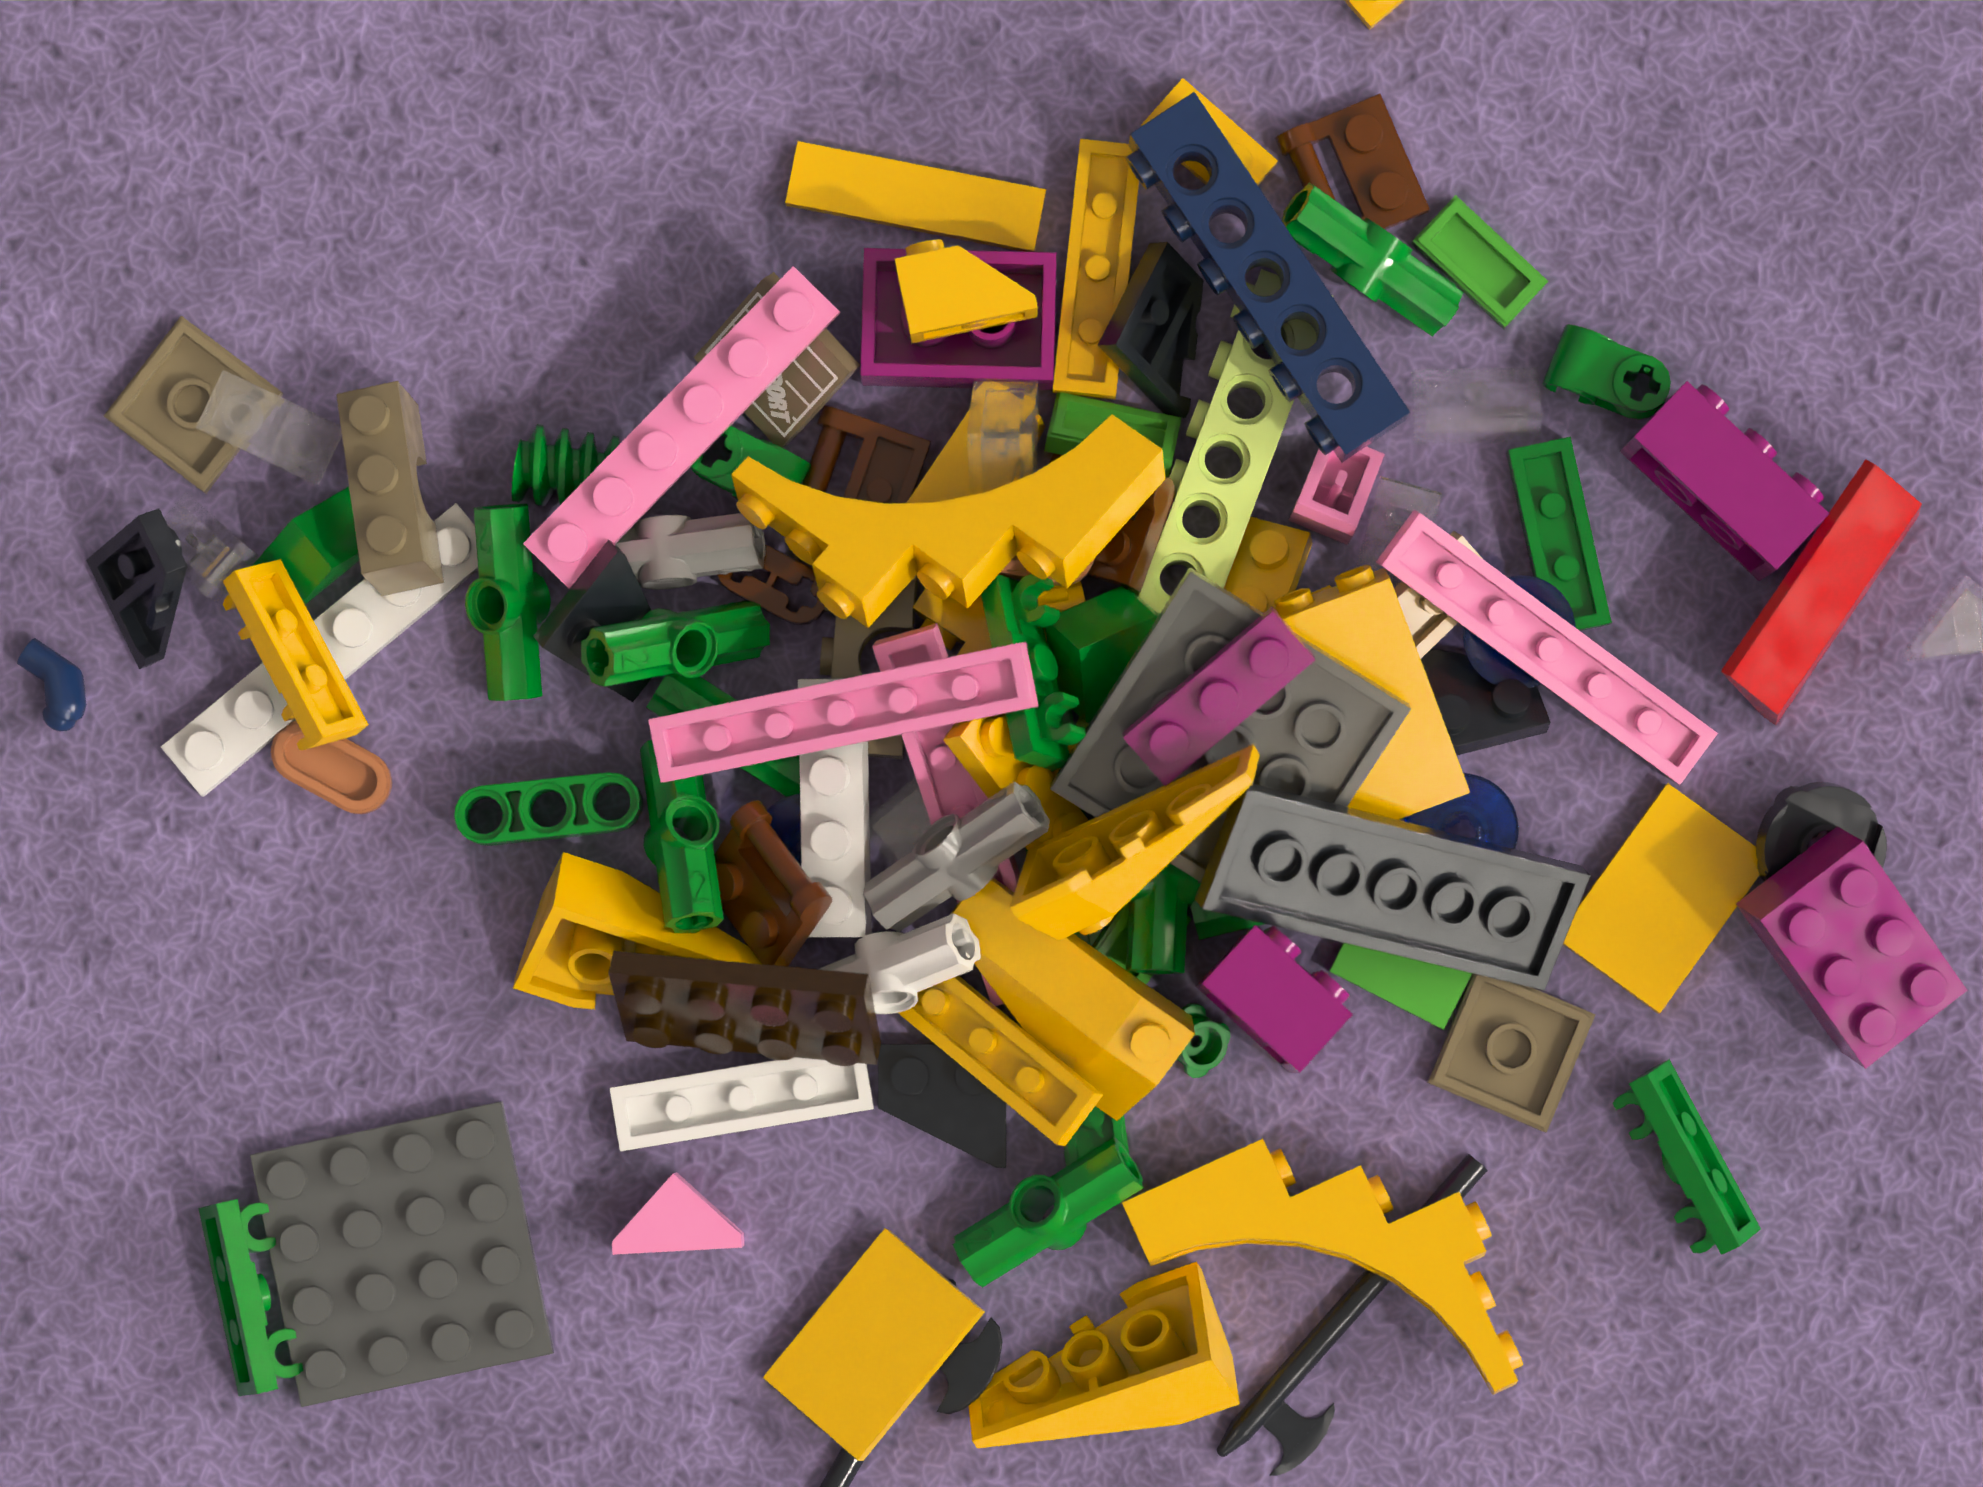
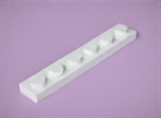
M457 503L434 521L436 523L444 583L382 596L364 578L314 620L345 680L478 571L475 525ZM262 663L163 744L161 748L197 792L204 797L270 743L279 731L290 722L296 721V719L284 722L281 714L288 704L282 693L279 694Z

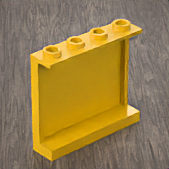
M1371 565L1359 566L1334 578L1336 586L1313 595L1310 588H1303L1274 600L1273 603L1276 608L1274 610L1296 634L1410 704V712L1347 807L1399 820L1470 793L1386 569L1382 568L1373 572Z

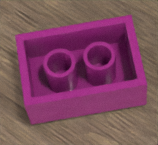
M864 248L861 339L862 386L984 389L989 382L998 389L1053 390L1057 253L966 250L1036 296L1038 306L1037 317L911 343L895 267V258L907 256L906 250Z
M1686 381L1620 452L1758 581H1761L1776 571L1830 514L1820 505L1824 496L1802 474L1795 472L1790 477L1772 460L1777 455L1775 449L1759 433L1751 428H1748L1744 433L1739 430L1725 416L1730 410L1729 407L1713 390L1703 384L1695 389Z
M1838 826L1736 903L1739 910L1833 1042L1843 1054L1865 1069L1968 991L1864 841Z
M1255 925L1241 935L1195 987L1289 1073H1300L1353 1015L1343 1005L1350 995L1323 970L1313 972L1310 975L1294 960L1302 951L1275 926L1272 925L1268 929L1261 931Z

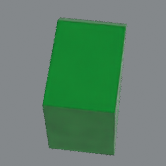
M349 487L293 518L252 565L281 559L305 605L359 561Z
M1124 586L1117 587L1060 612L1061 617L1055 624L1046 627L1047 643H1049L1050 650L1058 664V676L1056 679L1059 692L1078 697L1079 705L1071 709L1087 723H1090L1159 616L1149 605Z

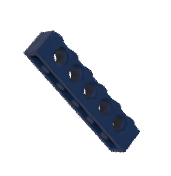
M1191 93L1132 132L1129 137L1128 146L1133 153L1126 157L1129 167L1146 190L1153 185L1159 190L1168 204L1167 207L1161 210L1162 215L1175 236L1182 243L1191 238L1204 259L1198 262L1197 266L1213 292L1218 296L1226 291L1240 312L1233 316V320L1247 343L1253 349L1262 344L1276 364L1268 370L1269 374L1286 400L1291 402L1298 397L1310 415L1311 419L1305 422L1304 425L1319 450L1324 455L1334 451L1342 463L1406 421L1410 414L1409 409L1196 93ZM1185 161H1196L1207 169L1210 180L1202 188L1196 190L1185 189L1176 182L1173 175L1174 169ZM1220 214L1235 215L1242 221L1245 227V234L1240 240L1233 243L1220 242L1210 232V221ZM1264 266L1274 270L1280 278L1281 288L1271 296L1255 295L1248 289L1245 282V275L1251 269ZM1294 319L1304 320L1314 328L1317 337L1316 343L1305 350L1293 349L1283 341L1281 327ZM1326 373H1340L1349 380L1352 386V396L1343 403L1334 404L1327 402L1318 392L1317 380Z

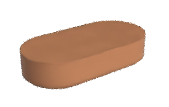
M297 721L290 722L275 735L271 746L272 762L276 770L289 781L353 814L371 813L379 809L387 801L392 789L391 772L387 764L374 753L346 738L310 749L299 750L297 742L305 736Z

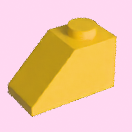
M941 239L923 241L907 246L905 248L907 256L895 258V267L911 343L1036 318L1038 315L1036 296L959 245L945 248Z

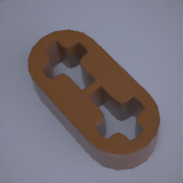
M766 544L763 570L771 574L766 584L747 575L741 583L734 582L731 579L733 573L717 575L722 585L730 592L745 600L760 604L763 610L788 623L795 625L810 624L818 620L825 612V606L817 596L819 590L814 570ZM778 578L793 586H798L803 578L810 580L813 583L810 592L817 598L815 606L810 608L802 605L797 613L789 611L787 609L790 602L789 598L784 593L773 588Z

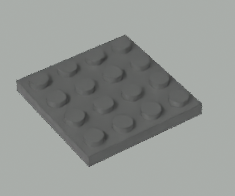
M1189 568L1085 729L1086 736L1074 746L1066 763L1059 769L1050 783V790L1094 817H1098L1164 786L1123 739L1122 732L1263 613L1197 571ZM1296 634L1314 654L1315 661L1173 781L1254 744L1260 756L1252 784L1347 807L1410 712L1411 707L1406 701ZM1230 805L1170 863L1201 882Z
M503 1101L250 1155L259 1202L268 1204L270 1211L262 1214L266 1237H275L276 1245L269 1249L284 1326L285 1329H293L296 1332L297 1338L288 1341L292 1364L302 1363L303 1371L295 1376L301 1407L555 1353Z

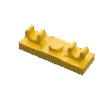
M281 559L234 570L222 582L229 594L225 597L223 606L226 611L237 608L246 625L238 632L240 639H251L279 694L282 693L288 704L281 714L284 722L296 719L305 737L297 742L299 750H306L352 737L369 725Z

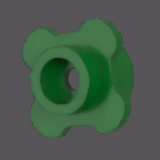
M1190 1003L1185 1005L1182 1010L1192 1016L1195 1035L1199 1036V1042L1192 1046L1190 1040L1176 1060L1184 1065V1071L1188 1076L1200 1078L1223 1060L1230 1041V1029L1223 1022H1213L1206 1016L1203 1006L1197 1003Z

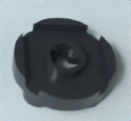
M1811 782L1800 787L1790 786L1785 788L1776 796L1774 805L1765 814L1758 830L1756 856L1758 859L1757 869L1760 874L1759 876L1765 882L1797 856L1804 853L1808 848L1811 838H1816L1821 831L1829 833L1837 826L1863 840L1883 868L1887 852V839L1883 826L1878 824L1876 815L1871 809L1872 806L1867 800L1844 786L1830 782Z

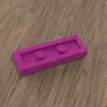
M1270 607L1122 732L1123 739L1164 786H1167L1315 661V656L1274 608Z

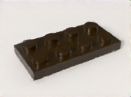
M613 951L608 973L626 1041L637 1042L648 1048H663L671 1045L700 1048L711 1054H726L730 1051L762 1054L774 1060H789L793 1057L826 1060L838 1066H852L856 1063L877 1065L881 1039L868 974Z

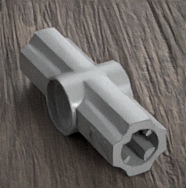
M741 513L694 520L683 515H663L638 520L635 523V528H630L616 543L625 554L640 587L653 590L674 589L693 585L697 582V577L763 569L764 557L766 556L765 538L762 529L750 523Z
M1014 781L963 817L959 818L955 814H950L937 820L920 836L912 852L865 883L863 895L870 905L872 915L886 930L892 928L900 932L951 896L961 901L975 895L993 878L1000 863L1049 830L1050 819L1046 815L1040 799L1027 785L1022 786Z

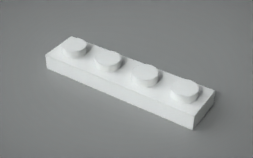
M846 678L798 679V688ZM868 741L799 755L802 869L812 882L822 883L832 897L830 907L809 937H864L872 934L871 908L863 895L865 883L871 880Z
M798 1057L610 1088L620 1151L874 1109L867 1064L856 1063L852 1066H838L826 1060Z

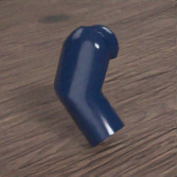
M34 638L22 651L17 664L44 682L46 707L43 709L42 715L47 726L59 732L68 731L74 727L77 720L83 717L87 706L84 676L78 666Z

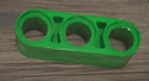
M606 772L483 785L471 788L460 796L455 806L454 819L457 829L465 838L479 845L495 846L618 833L628 830L638 822L643 812L644 801L640 789L632 780L620 773ZM618 785L628 791L631 799L630 807L622 818L614 821L605 820L598 813L596 807L597 797L606 787ZM557 792L565 799L567 806L566 814L557 825L542 827L534 818L533 806L537 798L542 794ZM486 798L495 799L500 804L503 812L502 821L493 832L479 834L471 826L470 812L478 801Z

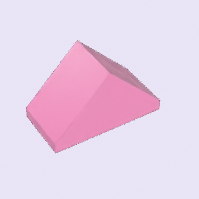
M1366 446L1341 463L1334 451L1324 455L1318 448L1289 521L1347 545L1357 528L1385 454Z
M676 1172L668 1178L612 1241V1255L742 1248L744 1246V1233Z

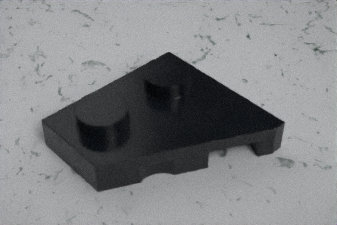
M1168 242L1149 243L1098 346L1163 414L1186 418L1190 411L1191 398L1180 396L1184 360H1195L1198 339L1196 318L1201 310L1204 280Z
M158 508L138 515L86 560L139 669L150 666L165 657L187 569V564L182 556L180 540L175 531L168 527Z
M608 539L533 636L543 649L590 676L588 670L581 662V641L589 636L591 628L640 620L649 611H652L625 554L614 542ZM652 678L606 687L634 702Z
M1432 648L1421 658L1456 756L1547 733L1551 722L1535 679L1514 663Z
M881 1044L878 1057V1109L996 1168H1006V1102L936 1044Z

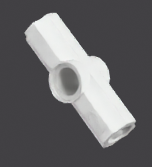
M953 913L905 934L885 931L866 935L855 943L854 955L829 964L819 970L868 974L876 1014H893L906 1011L915 1006L918 1002L917 992L973 970L974 963L981 960L979 939L970 929L967 919Z

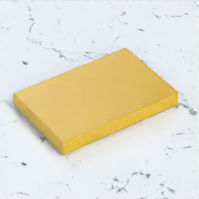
M1669 783L1665 784L1579 903L1563 945L1656 1013H1661L1736 909V903L1744 898L1759 877L1756 846Z
M884 1228L763 1378L855 1459L864 1461L985 1311L892 1231Z

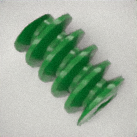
M537 424L529 440L520 439L512 477V501L520 503L531 486L536 505L545 507L555 490H557L561 505L620 444L619 437L612 436L603 453L597 451L594 433L587 432L580 447L577 449L572 448L569 429L562 428L554 444L551 445L547 444L544 425Z

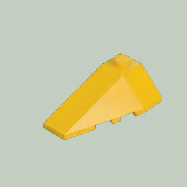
M1254 744L1181 777L1167 786H1162L1029 848L1009 907L1016 919L1058 941L1078 931L1082 935H1089L1105 927L1124 905L1253 783L1260 756Z
M563 852L542 894L514 979L513 989L573 1008L595 1010L596 994L614 995L608 973L613 951L754 964L761 963L749 946L717 927L707 928L697 933H674L673 929L664 925L659 892L623 871Z
M992 878L975 895L959 901L951 914L954 913L967 919L970 929L979 939L981 960L976 961L974 964L1020 1026L1101 1092L1103 1096L1095 1106L1118 1121L1159 1084L1193 1038L1195 1030L1192 1016L1075 934L1058 941L1016 919L1009 908L1014 892Z
M1194 1262L1135 1283L1119 1294L1127 1305V1308L1096 1328L1086 1315L1069 1326L1075 1336L1065 1344L1062 1350L1050 1358H1047L1042 1352L1031 1350L995 1373L980 1397L969 1405L972 1442L977 1449L1180 1425L1239 1405L1233 1356L1199 1264Z

